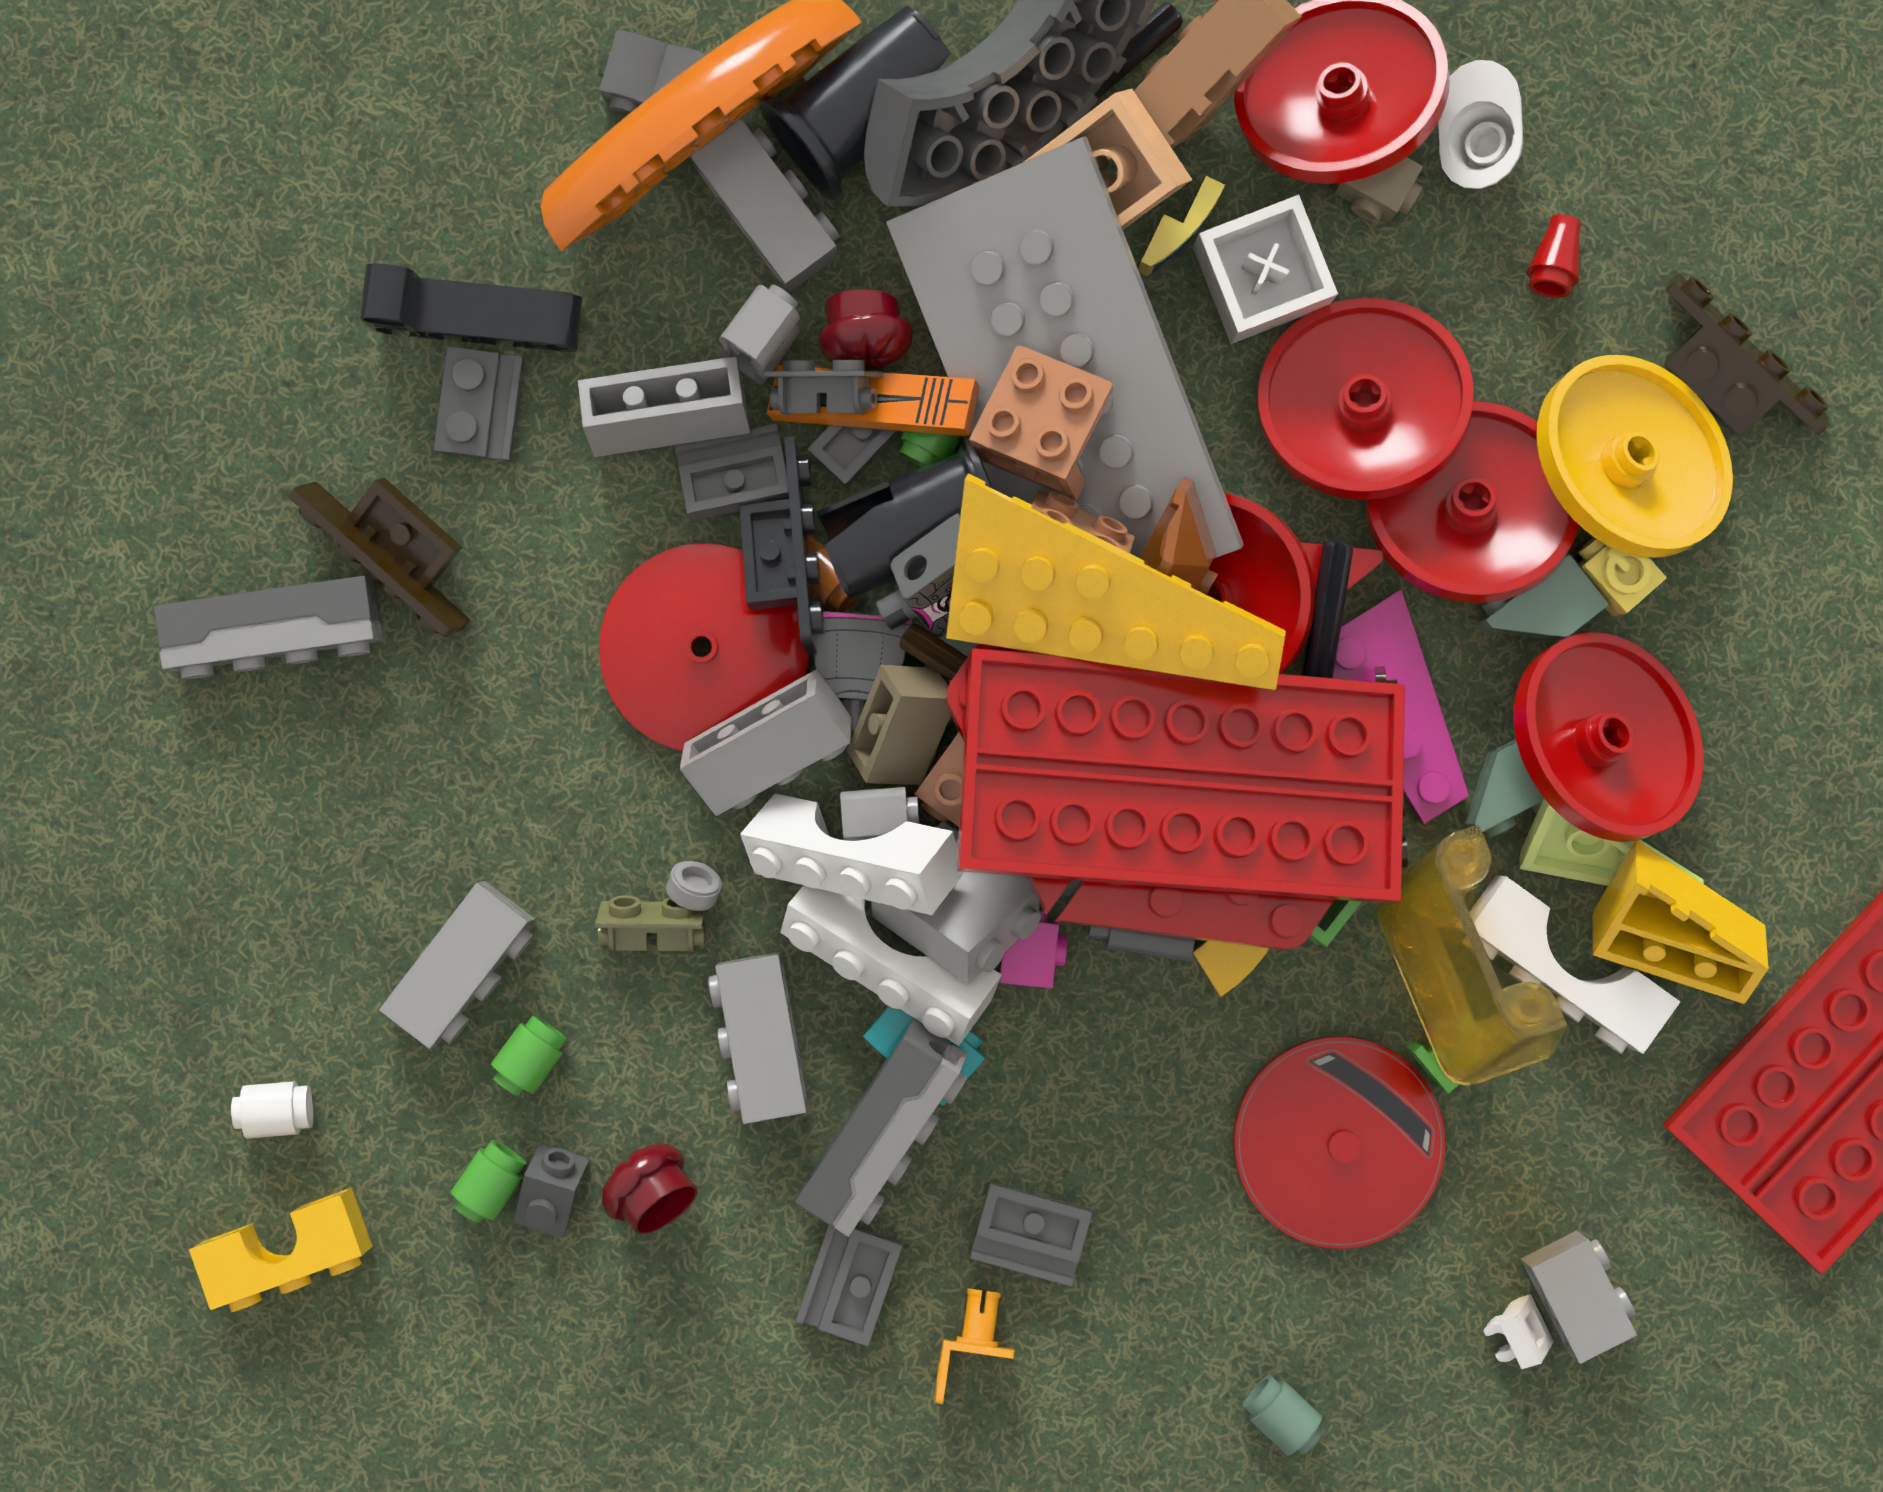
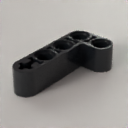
M373 263L367 264L365 268L360 319L372 330L392 335V330L410 331L409 337L444 340V335L462 336L461 342L496 345V340L513 341V347L576 352L582 297L552 290L421 278L413 270L405 267Z

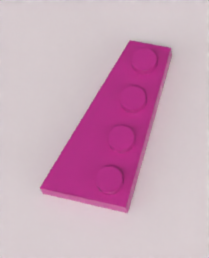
M1399 590L1341 626L1333 679L1375 682L1374 667L1385 666L1386 680L1397 679V684L1405 685L1404 796L1420 822L1425 824L1468 797L1469 794L1402 590Z

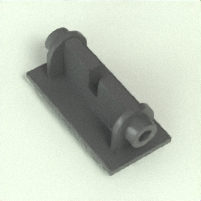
M791 360L783 361V371H764V377H778V388L771 390L770 403L773 409H780L783 415H790L791 413H821V393H827V413H857L858 415H865L868 409H875L877 406V391L875 388H869V377H883V372L865 371V360H832V371H815V361Z

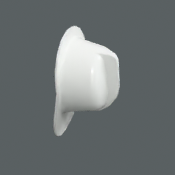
M1475 60L1460 66L1450 75L1449 95L1445 109L1438 121L1441 165L1452 182L1464 188L1482 189L1497 184L1512 171L1521 156L1524 142L1521 95L1518 83L1507 68L1494 61Z

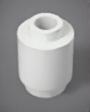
M296 1081L243 1086L240 1097H233L231 1116L234 1129H242L246 1139L299 1134L300 1129L312 1128L314 1118L310 1086H298Z

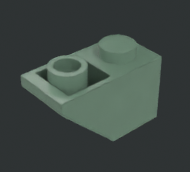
M1569 554L1546 580L1533 589L1506 600L1483 604L1482 608L1487 614L1477 621L1476 624L1484 632L1559 640L1570 636L1609 604Z
M1516 738L1488 752L1465 820L1469 833L1485 831L1488 838L1493 837L1517 824L1513 816L1532 807L1536 814L1544 798L1526 771Z

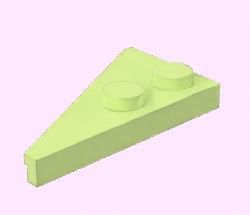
M1543 799L1521 848L1519 858L1520 869L1608 886L1635 841L1616 842L1592 836L1570 824ZM1638 840L1639 842H1641L1642 844H1644L1645 846H1647L1648 848H1650L1651 850H1653L1654 852H1656L1657 854H1659L1660 856H1662L1663 858H1665L1666 860H1668L1669 862H1671L1672 864H1674L1675 866H1677L1678 868H1680L1681 870L1688 873L1689 875H1691L1692 877H1694L1695 879L1704 884V880L1702 878L1692 873L1685 867L1681 866L1674 860L1670 859L1663 853L1659 852L1652 846L1648 845L1644 841Z

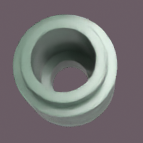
M1271 1375L1266 1376L1253 1388L1243 1402L1242 1407L1250 1413L1249 1421L1287 1456L1296 1451L1301 1455L1307 1453L1318 1442L1323 1433L1318 1427L1321 1423L1322 1415L1284 1380L1278 1382Z

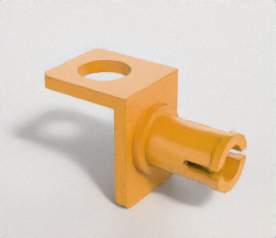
M967 1288L968 1296L962 1336H957L956 1341L942 1339L934 1396L935 1403L943 1404L950 1350L1014 1359V1349L998 1347L999 1342L994 1341L998 1303L1001 1293L986 1291L984 1311L980 1313L982 1290Z

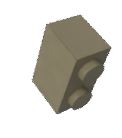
M880 665L847 748V753L866 783L921 785L930 764L936 758L937 747L947 723L952 719L945 700L948 685L936 670L926 667Z

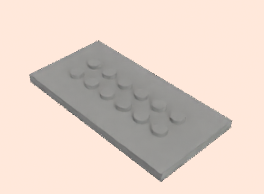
M1087 136L1076 139L886 222L947 376L975 379L980 386L970 431L971 434L1017 346L1026 347L1106 379L1112 383L1114 391L1077 462L1086 481L1076 501L1079 504V508L1096 517L1106 515L1121 522L1127 528V533L1135 536L1130 554L1140 558L1175 489L1183 477L1194 482L1216 551L1214 558L1243 547L1244 543ZM982 461L992 488L1010 498L1015 496L1032 504L1039 490L1048 493L1052 491Z

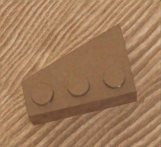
M1213 0L1216 4L1204 17L1199 15L1192 20L1178 36L1177 39L1180 42L1168 55L1161 57L1146 73L1144 80L1134 92L1171 148L1198 134L1302 18L1287 0Z

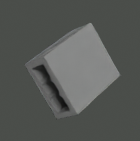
M942 821L936 828L953 831L958 848L959 832ZM964 872L933 915L907 909L903 910L871 901L872 917L967 985L973 982L983 971H992L999 964L1008 948L1019 938L1024 940L1034 932L1041 918L1039 900L1029 879L1024 876Z

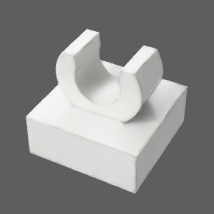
M1531 1294L1510 1302L1504 1313L1491 1319L1483 1330L1486 1336L1495 1333H1502L1506 1336L1509 1344L1501 1347L1495 1356L1501 1362H1508L1516 1357L1521 1369L1541 1364L1554 1343Z

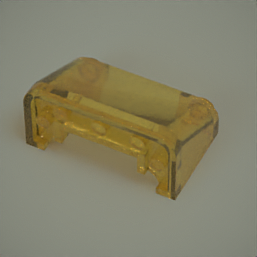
M1479 824L1452 833L1440 841L1401 876V901L1396 904L1379 903L1378 907L1379 923L1438 1064L1447 1078L1454 1083L1465 1086L1478 1084L1553 1057L1567 1027L1555 997L1550 990L1541 984L1523 982L1502 989L1464 899L1470 890L1478 888L1480 881L1489 872L1491 863L1490 850Z

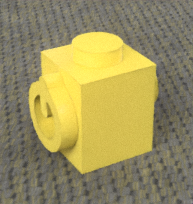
M1592 538L1578 551L1579 555L1583 558L1578 563L1579 567L1608 602L1609 605L1605 609L1612 617L1628 613L1667 578L1649 557H1640L1618 551L1596 538Z

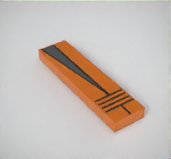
M778 365L777 371H783V365ZM815 368V371H832V369ZM883 373V377H869V388H875L877 391V406L875 409H868L865 415H858L857 413H827V393H821V413H791L790 415H783L780 409H773L771 407L770 400L767 408V414L773 421L970 436L980 386L975 379ZM775 377L772 389L778 388V377Z

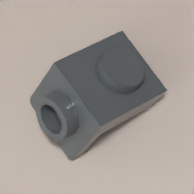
M546 1144L538 1145L523 1178L513 1223L564 1238L572 1217L578 1188L587 1169L588 1158Z

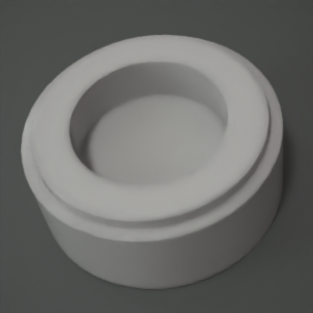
M684 861L676 864L672 868L666 883L668 896L679 906L694 911L708 910L713 907L722 888V881L719 875L709 866L696 861Z

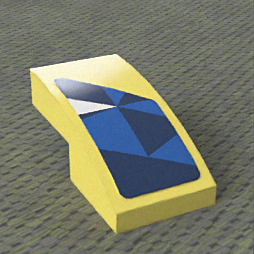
M1206 176L1183 223L1165 214L1163 215L1138 268L1139 273L1145 276L1154 273L1176 257L1191 242L1211 214L1225 184Z

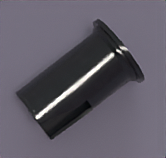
M906 6L856 41L786 98L778 100L771 96H765L759 101V108L778 143L810 183L828 199L836 201L842 196L841 179L864 161L866 131L878 79L911 78L936 71L951 53L930 23L917 10L915 11Z
M963 436L965 445L960 447L957 454L865 490L816 512L830 540L825 545L826 551L838 580L849 599L896 581L890 566L893 558L957 513L961 515L964 481L968 473L985 481V485L992 488L975 446L969 440L970 436Z

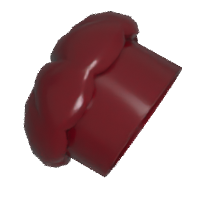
M855 289L834 294L827 299L825 304L827 326L821 331L818 343L822 354L831 363L832 360H865V370L868 367L882 369L903 358L911 347L913 330L910 324L901 318L899 303L892 295L878 290Z
M655 1143L632 1152L628 1161L619 1163L608 1178L602 1191V1205L607 1216L615 1221L626 1220L638 1234H648L663 1228L683 1214L698 1195V1187L683 1171L684 1157L682 1152L670 1144Z

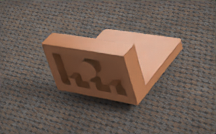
M1017 346L969 440L975 446L983 462L1052 491L1062 492L1077 501L1086 483L1077 462L1114 391L1113 385L1106 379L1026 347Z

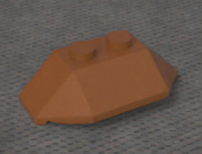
M1183 477L1144 548L1140 559L1145 561V565L1169 577L1174 575L1190 583L1191 588L1207 595L1218 575L1208 569L1216 555V551L1194 482Z

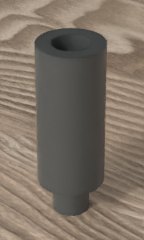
M1089 926L1088 937L1106 940V949L1185 962L1191 961L1195 939L1095 926Z

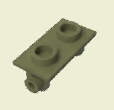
M617 896L609 901H601L595 921V928H599L598 943L599 946H608L609 951H647L648 933H657V951L694 952L695 947H705L706 927L703 926L706 910L694 911L683 908L670 897L665 898L662 902H640V899L635 896Z

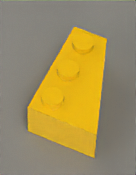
M1638 840L1633 843L1594 909L1592 915L1593 956L1745 1004L1769 969L1765 924Z

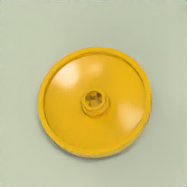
M1604 355L1586 360L1574 367L1555 383L1545 397L1537 421V448L1543 472L1554 495L1566 512L1594 538L1618 551L1630 555L1651 558L1667 557L1689 549L1708 536L1719 525L1728 509L1732 493L1733 473L1729 450L1722 431L1707 406L1692 389L1675 375L1654 363L1640 358L1625 355Z

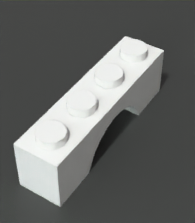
M776 793L740 834L755 874L928 915H933L964 874V872H957L958 848L953 831L906 821L896 829L872 839L860 841L839 840L829 836L818 802Z
M1496 875L1460 925L1461 928L1471 934L1466 943L1492 961L1497 954L1514 965L1509 974L1531 990L1536 992L1539 986L1542 985L1557 996L1552 1005L1569 1018L1579 1023L1582 1017L1585 1016L1600 1027L1595 1036L1612 1049L1622 1054L1626 1047L1631 1050L1644 1054L1680 1001L1639 971L1625 967L1610 976L1597 980H1579L1568 974L1557 963L1549 948L1547 921L1550 907L1508 877Z
M805 885L789 902L780 932L788 937L790 942L798 949L818 956L832 965L842 977L857 981L876 993L886 1005L894 1009H901L923 1023L925 1028L933 1035L946 1038L957 1046L962 1043L990 1004L1002 974L994 969L990 972L983 971L973 982L967 985L928 956L907 955L883 943L872 931L867 921L865 899H855L848 895L818 888H809Z

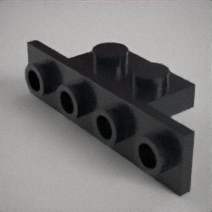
M795 436L784 437L789 499L739 505L746 603L749 611L798 605L800 637L806 654L817 653L815 635L825 634L822 604L821 602L812 601L811 585L820 584V568L817 552L808 553L807 536L816 535V520L813 503L804 504L803 487L812 486V473L809 455H800Z

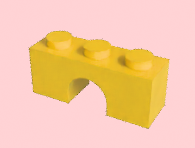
M352 1187L304 1204L290 1213L296 1230L297 1240L293 1252L289 1255H276L266 1250L258 1239L253 1223L202 1241L189 1249L210 1310L228 1304L230 1311L235 1312L262 1301L260 1292L278 1286L280 1293L285 1294L312 1282L310 1274L328 1268L331 1276H335L362 1264L360 1256L373 1246Z

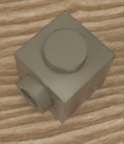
M1406 157L1396 165L1378 174L1356 181L1339 183L1334 193L1353 203L1351 210L1360 218L1371 223H1378L1380 219L1389 223L1398 211L1407 215L1418 198L1423 187L1415 183L1423 166Z

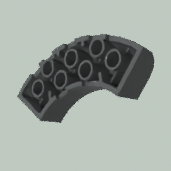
M1018 0L1001 24L982 43L953 63L916 77L878 79L864 148L866 176L872 192L887 206L926 205L1023 163L1043 148L1064 127L1068 129L1084 117L1095 105L1098 99L1094 94L1113 71L1118 73L1127 59L1122 56V53L1137 26L1145 27L1156 0Z

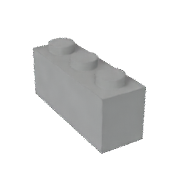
M740 119L690 157L696 171L787 293H790L838 257L837 246L834 241L840 238V236L822 211L814 216L803 202L808 193L796 175L790 169L782 174L771 158L777 152L764 132L759 127L751 132L744 121Z
M737 356L578 380L582 426L594 457L750 434L745 388Z
M816 669L685 742L680 771L715 816H718L732 807L733 809H740L747 806L756 798L758 793L776 783L784 785L791 782L801 773L802 769L818 760L828 761L838 756L850 744L852 717Z
M477 882L379 1011L429 1049L439 1045L442 1040L450 1045L470 1019L463 1015V1013L474 998L483 1002L500 982L502 977L495 971L507 955L516 960L531 942L534 935L527 929L534 922L535 918L488 882Z
M782 952L718 963L715 966L717 975L709 976V989L713 1007L722 1006L726 1027L718 1028V1039L723 1060L732 1058L735 1079L727 1081L732 1112L741 1111L743 1124L806 1113L809 1104Z

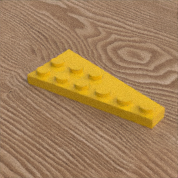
M969 473L967 474L964 481L947 639L1276 690L1285 630L1227 601L1221 603L1191 588L1190 583L1174 575L1169 577L1145 565L1144 560L1068 522L1062 524L1032 509L1031 504L1015 496L1010 498L986 486L985 481Z

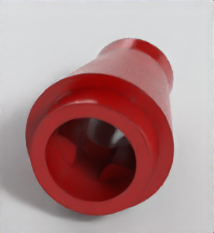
M1565 214L1553 215L1550 218L1548 229L1526 270V274L1530 278L1528 286L1533 292L1545 297L1562 298L1568 296L1571 288L1578 284L1579 233L1582 225L1579 219Z

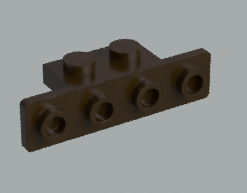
M1679 273L1669 281L1666 291L1702 326L1676 349L1664 364L1739 436L1747 431L1779 400L1817 435H1820L1827 428L1829 416L1825 411L1829 407L1825 400L1809 386H1805L1801 390L1787 376L1790 373V369L1775 352L1768 349L1762 353L1749 340L1752 336L1750 329L1736 315L1729 313L1725 317L1710 303L1714 296L1702 282L1693 276L1686 280Z
M385 477L373 482L352 512L317 482L294 487L290 492L288 498L299 507L298 511L302 518L309 524L325 530L338 542V548L344 556L353 562L364 565L377 577V583L383 591L394 598L401 599L417 613V620L427 630L440 634L443 637H448L463 630L470 622V619L433 586L462 549V546Z

